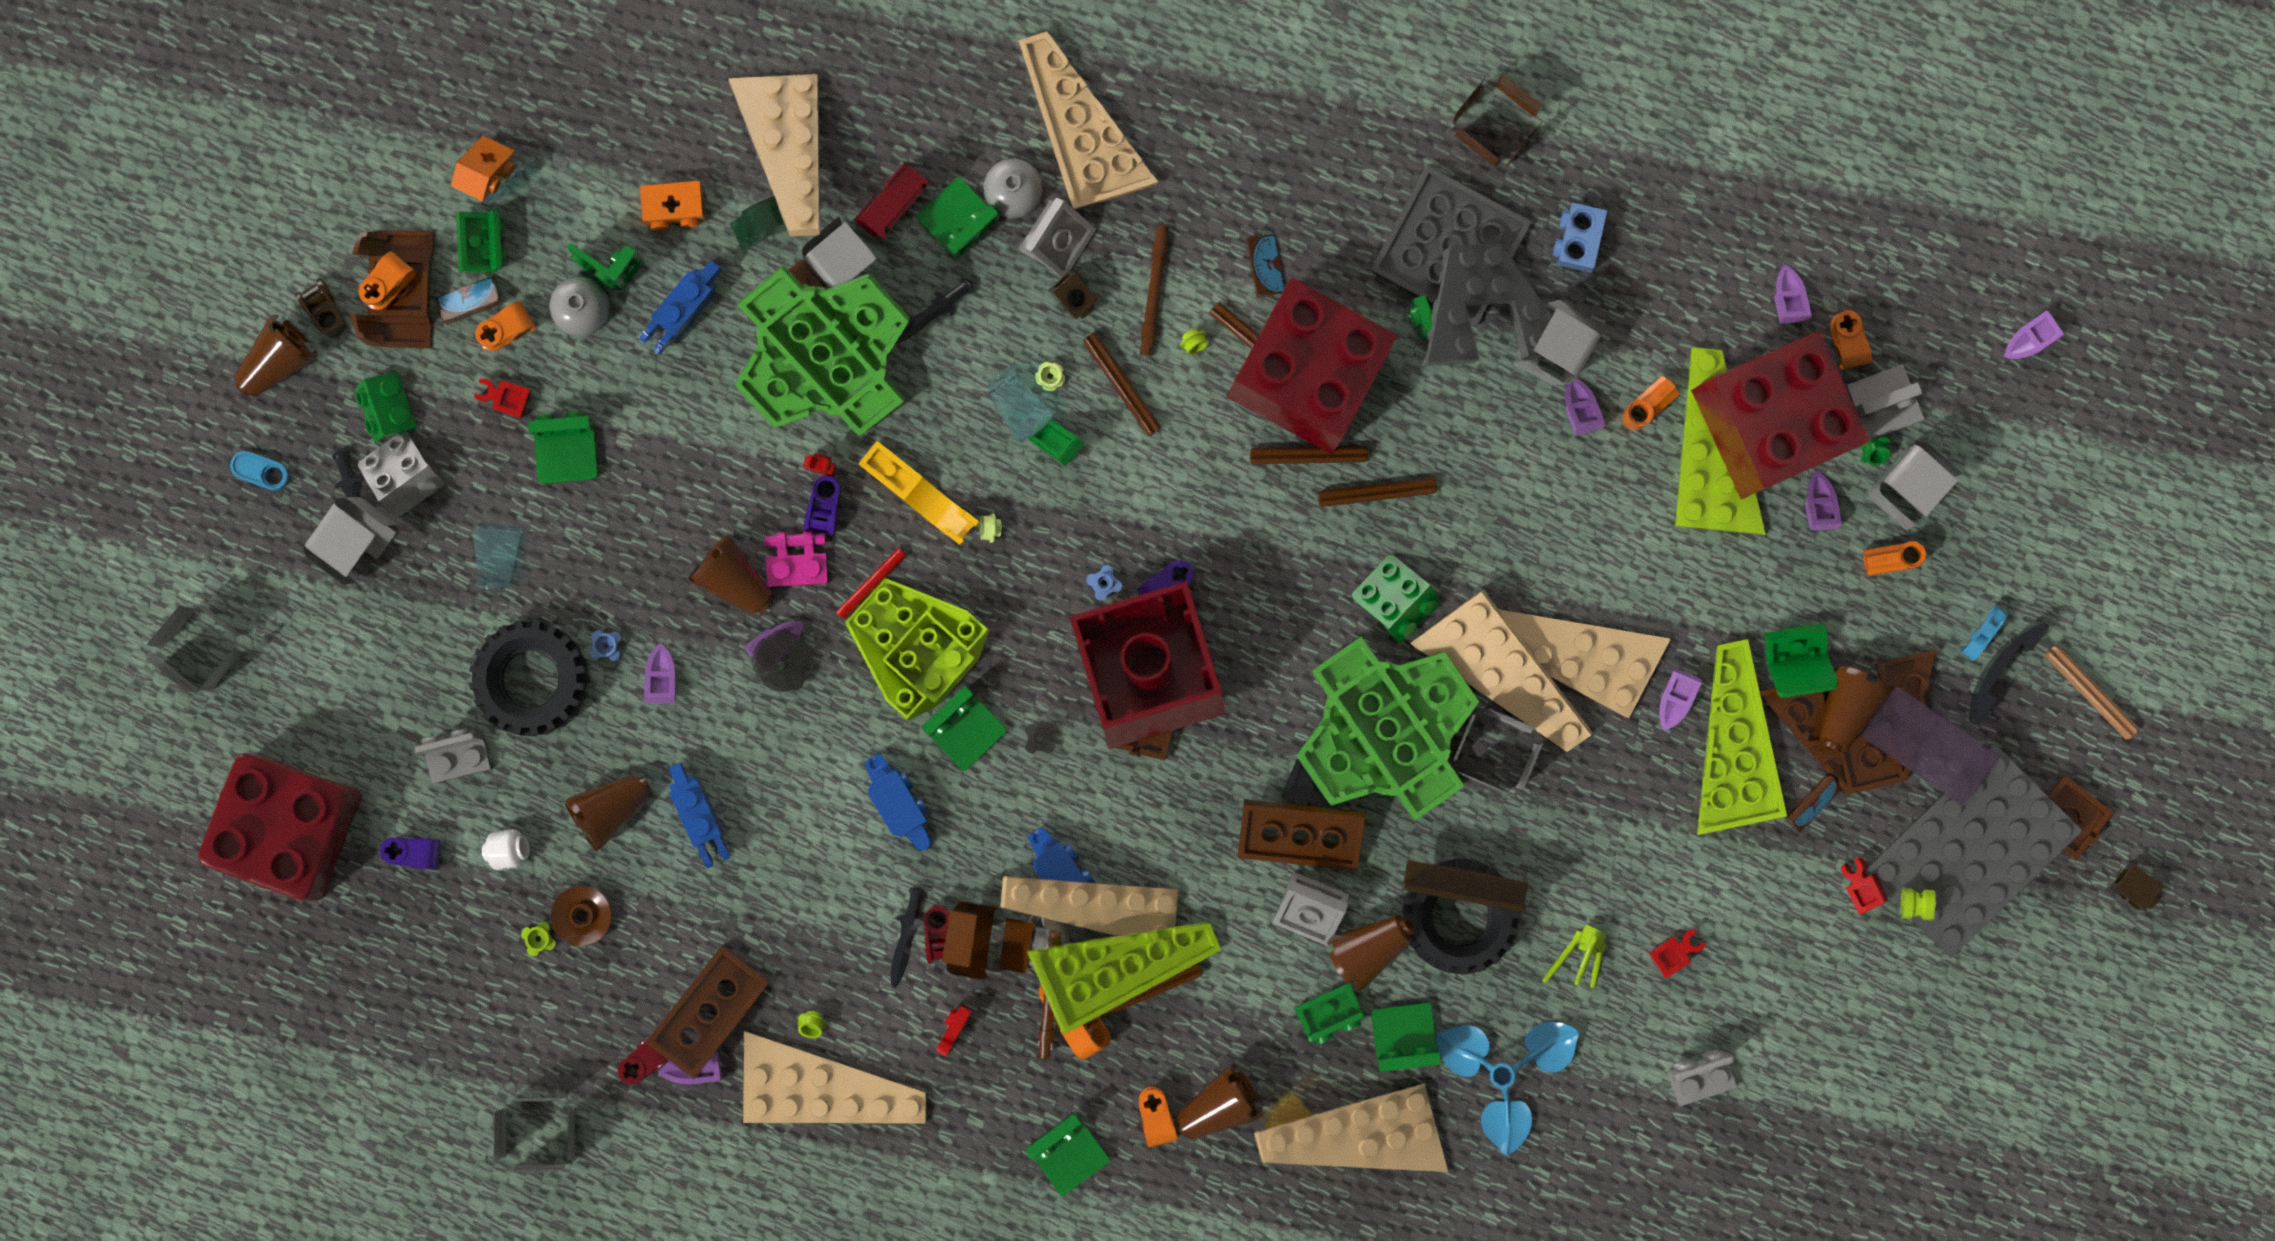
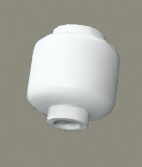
M515 829L490 833L486 843L482 846L483 859L486 862L488 861L493 869L499 871L522 866L530 852L527 838Z

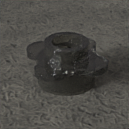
M1029 724L1026 727L1025 733L1028 735V743L1025 745V749L1028 753L1034 754L1036 751H1044L1050 754L1054 751L1055 745L1052 743V735L1055 733V728L1051 724L1040 727ZM1042 736L1043 741L1039 742L1037 737Z

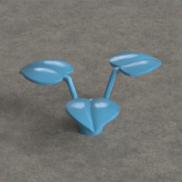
M1546 1022L1536 1025L1527 1033L1524 1040L1525 1046L1531 1054L1513 1066L1505 1062L1493 1066L1484 1059L1490 1049L1489 1040L1486 1034L1475 1026L1461 1025L1436 1034V1043L1440 1056L1452 1072L1463 1077H1471L1478 1072L1481 1063L1491 1071L1490 1079L1493 1085L1501 1088L1504 1102L1493 1101L1488 1104L1482 1112L1481 1125L1487 1138L1504 1155L1513 1153L1522 1145L1532 1126V1114L1528 1105L1520 1100L1510 1102L1508 1087L1516 1079V1070L1534 1058L1537 1066L1543 1071L1558 1072L1569 1065L1574 1056L1579 1032L1574 1027L1560 1022Z

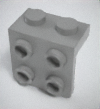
M408 432L395 435L358 463V468L376 498L395 519H398L445 485L440 476L426 462Z

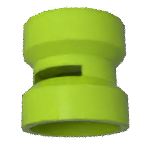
M1903 888L1900 903L1901 918L1912 919L1914 916L1920 915L1923 920H1933L1935 915V891L1924 889L1919 893L1913 889Z

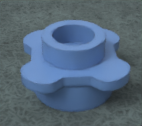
M1104 565L1101 571L1096 574H1089L1086 579L1087 584L1092 586L1095 591V598L1100 601L1105 600L1107 595L1112 592H1119L1122 588V583L1116 580L1113 575V568L1109 565ZM1106 580L1107 585L1103 586L1101 582Z
M599 630L593 632L591 636L593 640V649L590 651L591 657L594 660L609 658L611 661L618 660L620 657L618 643L621 641V635L616 631L610 634L602 633ZM604 643H608L607 649L603 648Z

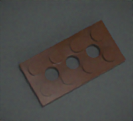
M1244 799L1238 858L1358 871L1365 812ZM1266 827H1275L1279 830V833L1274 837H1268L1262 831ZM1297 830H1305L1309 833V837L1304 840H1298L1294 838L1293 833ZM1327 833H1335L1339 836V840L1335 843H1328L1324 841L1323 836Z
M721 946L647 1039L646 1044L694 1080L770 982ZM722 981H730L734 984L735 993L732 996L724 997L718 992V985ZM709 1004L716 1009L717 1015L713 1020L705 1021L699 1016V1009L703 1005ZM690 1028L696 1031L698 1039L694 1044L686 1045L682 1043L680 1033L684 1029Z

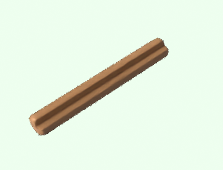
M2059 645L2052 646L2046 652L2045 657L2125 739H2131L2139 731L2138 726Z

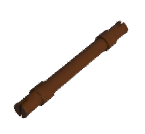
M1156 225L1145 319L1141 330L1142 342L1139 355L1152 357L1153 342L1156 338V319L1161 281L1168 247L1166 243L1169 226Z
M1049 931L1047 947L1062 945L1061 931ZM1045 993L1041 1027L1039 1028L1038 1057L1050 1059L1054 1040V1013Z

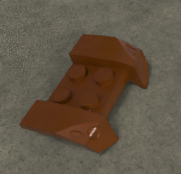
M369 230L360 232L352 254L369 259V274L376 267L379 260L390 251L412 267L416 273L412 281L401 290L387 308L378 311L368 306L367 315L350 314L357 338L367 345L378 347L431 349L430 286L431 260H434V231ZM375 290L371 293V295L375 298L379 297L380 295Z

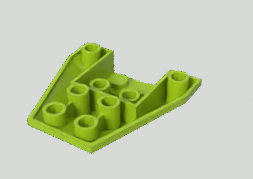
M887 578L877 586L845 622L885 700L908 721L937 707L978 662L990 632L967 610Z

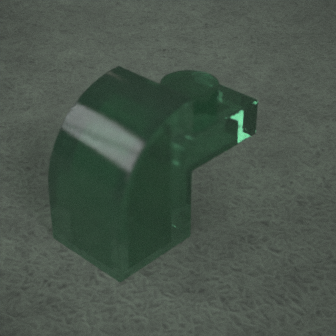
M774 196L741 211L742 215L730 223L742 250L755 246L770 235L787 231Z

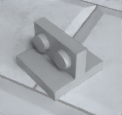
M1056 197L1054 201L1050 200L1018 250L1029 258L1044 264L1054 274L1062 278L1071 270L1096 231V228L1065 201Z
M1903 364L1845 386L1869 440L1925 420L1916 399L1917 396L1922 394L1918 382L1910 384Z
M1293 872L1272 923L1329 946L1327 941L1335 934L1346 912L1349 894Z

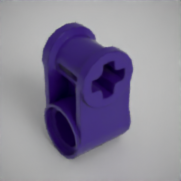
M822 476L814 482L810 503L805 515L804 530L809 531L810 528L828 531L829 535L834 536L842 494V487L835 478ZM825 482H832L835 486V492L829 498H823L820 494V487ZM815 518L828 519V521L816 520Z
M1175 561L1159 574L1156 573L1136 590L1140 595L1183 583L1180 579L1176 581L1172 579L1175 574L1173 569L1177 566L1179 569L1187 568L1188 572L1185 576L1189 585L1193 579V569L1185 561Z
M388 838L381 844L380 856L386 863L392 865L438 870L441 840ZM395 843H397V847L402 849V855H396L394 860V855L389 854V848H394Z

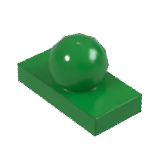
M1048 416L1028 438L1036 447L1065 467L1076 459L1079 450L1085 444L1077 436Z

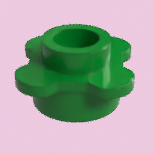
M1881 436L1879 439L1872 438L1870 442L1861 445L1860 448L1863 450V455L1860 457L1863 463L1868 462L1873 466L1885 463L1890 457V451L1887 447L1890 443L1887 436Z

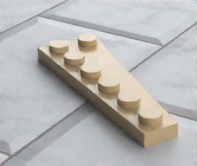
M1003 877L1001 908L1113 936H1121L1175 927L1178 890Z

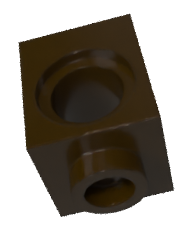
M1073 271L1066 273L1048 290L1070 317L1074 319L1087 317L1095 309L1093 304L1098 301V298ZM1079 289L1082 295L1081 300L1078 304L1071 305L1068 296L1072 290Z
M2127 864L2110 886V889L2124 900L2128 898V903L2137 910L2146 911L2147 908L2152 909L2161 899L2159 893L2164 886L2135 864Z

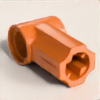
M1662 375L1625 408L1622 414L1624 425L1634 431L1644 428L1680 393L1677 391L1676 386ZM1637 408L1643 412V422L1635 421L1632 418V409Z
M1916 541L1862 551L1867 576L1912 570L1922 565L1926 559L1925 548ZM1906 548H1913L1917 552L1918 559L1914 564L1904 560L1903 552Z

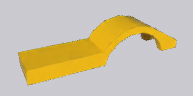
M878 441L858 463L960 546L965 543L963 538L973 526L977 528L980 524L977 519L952 502Z

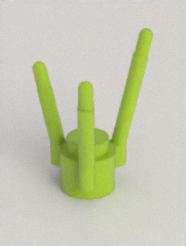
M1588 925L1584 926L1582 932L1576 930L1572 941L1543 977V982L1546 983L1550 980L1576 945L1580 943L1578 949L1585 952L1574 984L1580 985L1591 956H1595L1590 987L1595 988L1602 956L1607 946L1604 943L1607 934Z

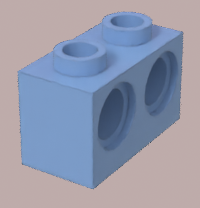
M1571 203L1569 210L1562 211L1559 227L1564 228L1562 239H1556L1552 255L1558 257L1556 265L1589 273L1594 270L1607 210ZM1578 216L1585 217L1589 222V228L1585 230L1577 228L1574 218ZM1571 245L1579 246L1582 249L1583 256L1579 259L1572 258L1568 254V247Z

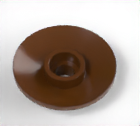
M574 886L563 891L556 898L551 910V923L555 933L564 942L573 946H588L598 942L607 933L612 920L611 907L606 897L597 889L589 886ZM580 910H585L588 913V919L584 922L580 921L577 917Z

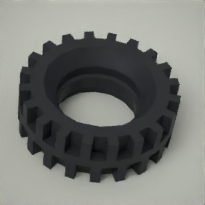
M515 621L514 624L499 627V631L493 635L489 634L484 639L486 642L481 649L477 648L474 653L477 657L474 665H470L469 672H472V682L469 683V687L474 692L475 700L473 701L476 707H479L484 713L483 717L503 731L523 736L547 735L560 727L566 726L567 722L579 713V707L583 700H586L587 683L590 681V676L587 675V660L583 657L579 645L564 631L540 621ZM526 651H539L547 655L555 664L558 672V686L553 696L544 704L535 707H524L515 703L507 694L503 684L504 671L508 663L516 655Z
M1463 858L1448 859L1433 864L1502 877L1496 869L1477 860ZM1407 891L1402 913L1403 918H1408L1415 930L1413 942L1410 946L1423 961L1432 967L1447 973L1461 975L1481 972L1489 966L1497 964L1501 957L1511 949V944L1519 931L1518 919L1520 918V912L1486 906L1488 922L1484 932L1478 939L1468 944L1456 945L1447 942L1438 935L1433 925L1432 911L1439 897Z

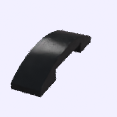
M2041 623L2020 632L1996 652L1983 670L1973 692L1969 711L1970 723L1973 725L1980 724L1997 701L1996 698L1987 692L2017 650L2021 648L2025 652L2032 651L2049 625Z

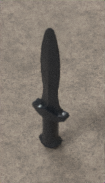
M962 278L960 284L945 296L935 291L934 294L937 297L926 310L909 320L895 345L917 334L937 316L948 312L950 316H953L954 312L951 305L966 294H973L974 287L972 282Z
M339 449L332 455V458L337 462L342 478L335 485V488H341L347 498L360 497L359 482H363L364 479L353 476L349 462L350 452Z
M919 886L909 889L910 899L906 915L896 916V920L901 921V934L891 966V986L893 988L898 986L906 970L913 935L919 925L924 926V922L917 917L922 898L926 895V892Z

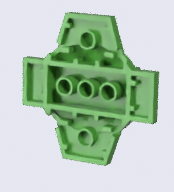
M783 265L739 301L738 306L758 327L756 337L758 345L734 385L774 428L808 417L810 413L820 410L828 412L827 415H840L858 436H861L904 402V395L885 374L887 354L890 353L907 326L910 317L870 273L827 289L808 286L806 283L802 285Z
M1361 636L1311 671L1327 694V700L1322 721L1296 754V757L1329 805L1374 792L1382 795L1397 796L1413 821H1416L1464 787V784L1448 763L1451 751L1449 750L1450 740L1464 724L1479 701L1445 652L1403 665H1396L1390 662L1378 661Z

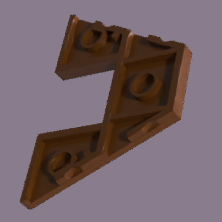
M1935 649L1875 664L1879 680L1891 690L1889 699L1885 703L1890 723L1865 728L1848 751H1840L1839 754L1824 749L1822 747L1823 742L1819 739L1826 708L1823 692L1782 698L1778 695L1776 688L1760 691V696L1827 774L1835 778L1840 789L1846 795L1904 782L1908 779L1910 761L1916 745L1915 739L1919 723H1921L1927 689H1929V679L1937 651Z

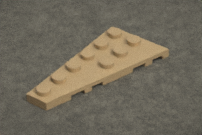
M1043 32L1019 40V45L1072 208L1076 211L1158 185L1157 179L1151 174L1109 114L1068 62V59L1049 33Z
M744 1031L743 1123H926V1092Z
M1425 1083L1254 1132L1263 1163L1448 1172Z

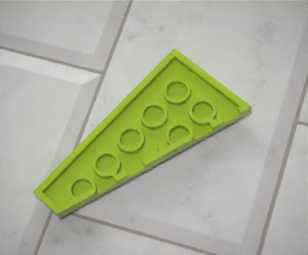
M1692 347L1675 526L1766 535L1756 493L1740 499L1691 392L1692 389L1727 371L1722 350Z
M1748 639L1716 647L1697 835L1787 817Z
M1201 922L1029 950L1027 953L1060 1030L1067 1034L1221 951L1211 924Z

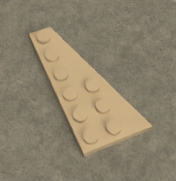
M818 75L728 78L789 236L820 235Z
M1483 589L1410 642L1411 645L1429 657L1445 652L1466 683L1527 725L1536 728L1537 732L1566 752L1592 735L1591 729Z
M1498 609L1552 679L1627 719L1633 712L1670 641V638Z

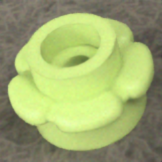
M1044 362L1038 367L1039 371L1036 373L1035 379L1038 385L1043 386L1044 390L1054 391L1056 387L1063 385L1065 375L1062 373L1063 368L1060 364ZM1052 374L1053 378L1048 379L1047 375Z
M991 513L989 516H981L980 538L981 540H989L990 543H993L995 537H1000L1002 525L1001 520L996 519L995 514Z

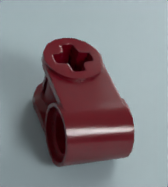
M937 904L931 906L924 915L925 949L928 964H933L934 960L943 959L944 949H935L944 948L950 910L944 905ZM933 911L943 912L946 916L945 925L941 927L932 925L930 914Z
M646 1039L637 1046L636 1050L621 1061L618 1066V1076L624 1083L636 1084L643 1081L652 1072L660 1069L668 1060L647 1045ZM628 1063L639 1065L640 1068L637 1070L639 1076L637 1078L626 1075V1072L629 1070L626 1066Z

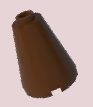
M271 315L267 319L234 375L236 380L235 387L247 397L249 395L257 397L308 365L317 357L316 349L311 353L304 345L305 342L310 341L288 320H285L283 323L277 321L276 319L279 315Z
M728 534L725 537L723 536L711 548L700 563V568L696 566L688 577L692 584L751 615H754L756 612L762 614L772 603V600L769 598L772 592Z
M1839 666L1838 669L1835 668L1834 670L1838 679V685L1835 690H1829L1819 737L1820 741L1823 742L1822 747L1835 754H1839L1840 751H1848L1891 694L1890 688L1879 679L1874 684L1867 679V673L1846 666Z
M632 774L571 796L564 800L577 827H580L587 836L585 837L587 842L595 851H598L650 800L648 793L652 790L643 776L637 778L636 775Z
M1399 915L1392 916L1333 935L1327 941V945L1332 944L1333 951L1329 952V955L1342 979L1346 983L1352 980L1357 985L1353 989L1362 990L1413 942L1415 930L1408 918H1402Z
M1235 1064L1226 1067L1177 1113L1178 1120L1176 1121V1126L1182 1136L1196 1139L1253 1122L1263 1117V1109L1257 1110L1254 1103L1259 1100L1257 1093L1242 1070L1237 1073L1234 1071L1236 1068Z

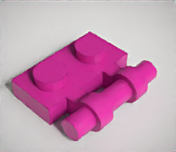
M813 530L803 531V534L786 535V532H777L775 536H765V548L777 547L778 556L766 557L767 586L783 587L828 584L827 554H814V545L826 544L825 533H813ZM804 546L805 554L788 555L787 547Z

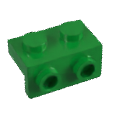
M499 210L456 213L459 273H495L499 271L505 263V249L501 247L500 239L504 232L503 218H499Z
M1425 295L1413 299L1409 313H1407L1411 328L1413 330L1418 329L1422 341L1429 339L1427 338L1428 331L1432 328V311Z
M398 371L364 379L356 386L355 398L358 406L363 408L366 417L365 428L370 436L372 435L374 443L382 441L385 437L409 432L417 428Z
M1350 983L1294 1007L1309 1042L1316 1040L1317 1045L1334 1038L1332 1033L1334 1031L1344 1028L1345 1032L1361 1026L1360 1019L1365 1018Z

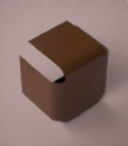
M1501 73L1495 87L1535 117L1541 104ZM1485 77L1456 112L1453 119L1454 124L1483 90ZM1541 123L1537 128L1534 129V131L1530 134V136L1526 139V141L1522 144V146L1518 149V151L1513 155V157L1509 160V162L1506 165H1510V163L1514 160V158L1518 155L1522 148L1527 144V142L1539 129ZM1458 127L1455 136L1495 167L1498 158Z
M960 901L955 906L954 911L950 910L942 962L947 963V970L950 974L979 980L1005 982L990 979L986 974L993 916L995 910L1001 906ZM1006 918L999 969L1026 974L1029 958L1027 951L1030 950L1033 922Z

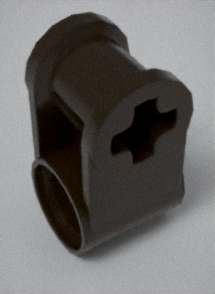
M321 278L317 279L316 284L304 292L298 291L295 293L299 304L320 332L329 337H337L345 331V317L337 306L334 296ZM335 315V324L331 328H325L324 322L326 318Z

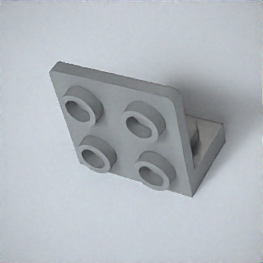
M467 728L451 732L452 738L448 739L439 736L425 738L421 740L422 745L414 747L415 753L425 754L432 784L492 769L484 734L475 733L474 729L469 730Z
M1715 1049L1701 1054L1703 1060L1695 1062L1694 1060L1685 1059L1673 1063L1674 1069L1667 1071L1678 1106L1681 1107L1737 1088L1729 1064L1735 1062L1733 1055Z

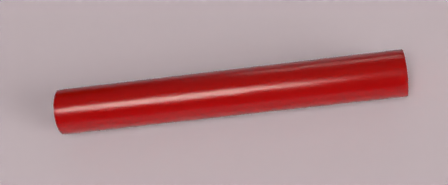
M897 548L843 603L836 613L845 620L906 555Z

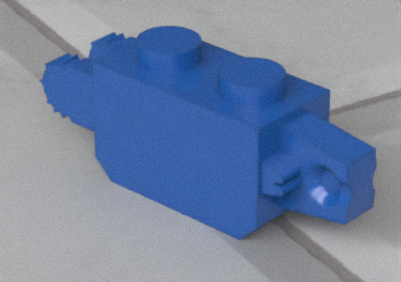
M710 260L702 271H699L697 268L692 273L688 271L652 314L651 318L653 320L641 333L639 340L643 343L649 341L661 326L667 332L654 347L653 351L658 355L669 346L674 338L678 340L715 296L713 291L718 285L714 283V280L721 273V267Z
M880 753L874 755L864 762L872 781L868 789L869 797L892 835L899 837L907 835L911 843L916 847V850H928L930 845H932V840H930L931 837H929V833L923 824L928 822L925 816L930 813L921 798L915 800L910 789L914 788V785L906 772L900 774L897 769L894 770Z
M682 763L669 767L674 783L669 785L671 790L669 794L693 848L698 849L707 869L713 866L712 856L705 845L708 842L714 840L718 847V852L724 861L730 859V853L722 837L725 835L701 781L696 779L695 774L688 776Z
M1043 827L1028 836L1037 856L1033 868L1042 880L1096 883L1086 868L1080 871L1074 862L1079 857L1069 843L1066 846H1063L1061 842L1057 843Z

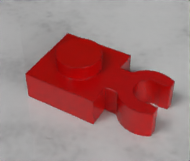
M479 379V383L488 387V392L483 396L474 394L475 399L484 403L493 400V410L520 419L523 418L532 392L530 389L501 380L499 388H496L488 379Z
M814 453V456H805L803 469L834 477L837 465L831 462L832 457Z
M1862 857L1854 859L1857 865L1856 872L1851 870L1848 863L1841 866V872L1846 878L1851 879L1853 883L1846 887V890L1858 914L1861 915L1889 900L1876 874L1867 876L1865 873L1867 864Z
M1695 929L1687 930L1682 936V941L1679 943L1672 936L1648 953L1665 979L1691 962L1686 954L1689 952H1700L1706 946L1704 942L1699 943L1697 946L1690 944L1689 939L1696 933Z
M963 1005L960 1006L959 1010L955 1008L951 1010L944 1023L949 1027L937 1046L936 1052L945 1057L947 1056L971 1015L972 1010Z

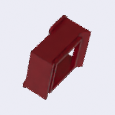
M904 162L884 184V190L877 197L874 195L853 220L882 244L885 241V233L892 228L930 183Z

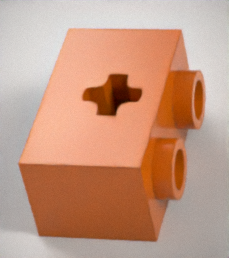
M483 135L456 162L451 187L483 202L491 192L494 194L497 192L504 179L508 180L511 177L515 168V164L512 163L515 150Z
M700 181L640 186L642 222L646 226H651V230L669 229V224L680 223L682 228H692L699 226V221H706L703 185ZM675 200L680 206L675 207V212L671 213L666 207L671 206V201Z

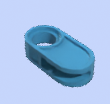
M238 452L233 456L230 463L231 472L234 476L269 490H282L290 480L289 470L286 466L251 452ZM273 468H279L283 474L281 482L276 485H271L267 480V474Z
M1994 605L1989 610L1988 616L1980 627L1970 636V639H1972L1967 646L1964 645L1960 652L1972 661L1976 660L2008 617V613Z

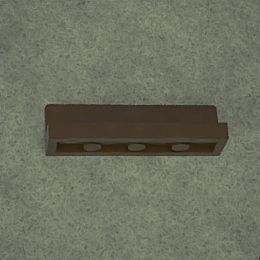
M1407 860L1402 890L1525 913L1526 907L1524 905L1529 882Z

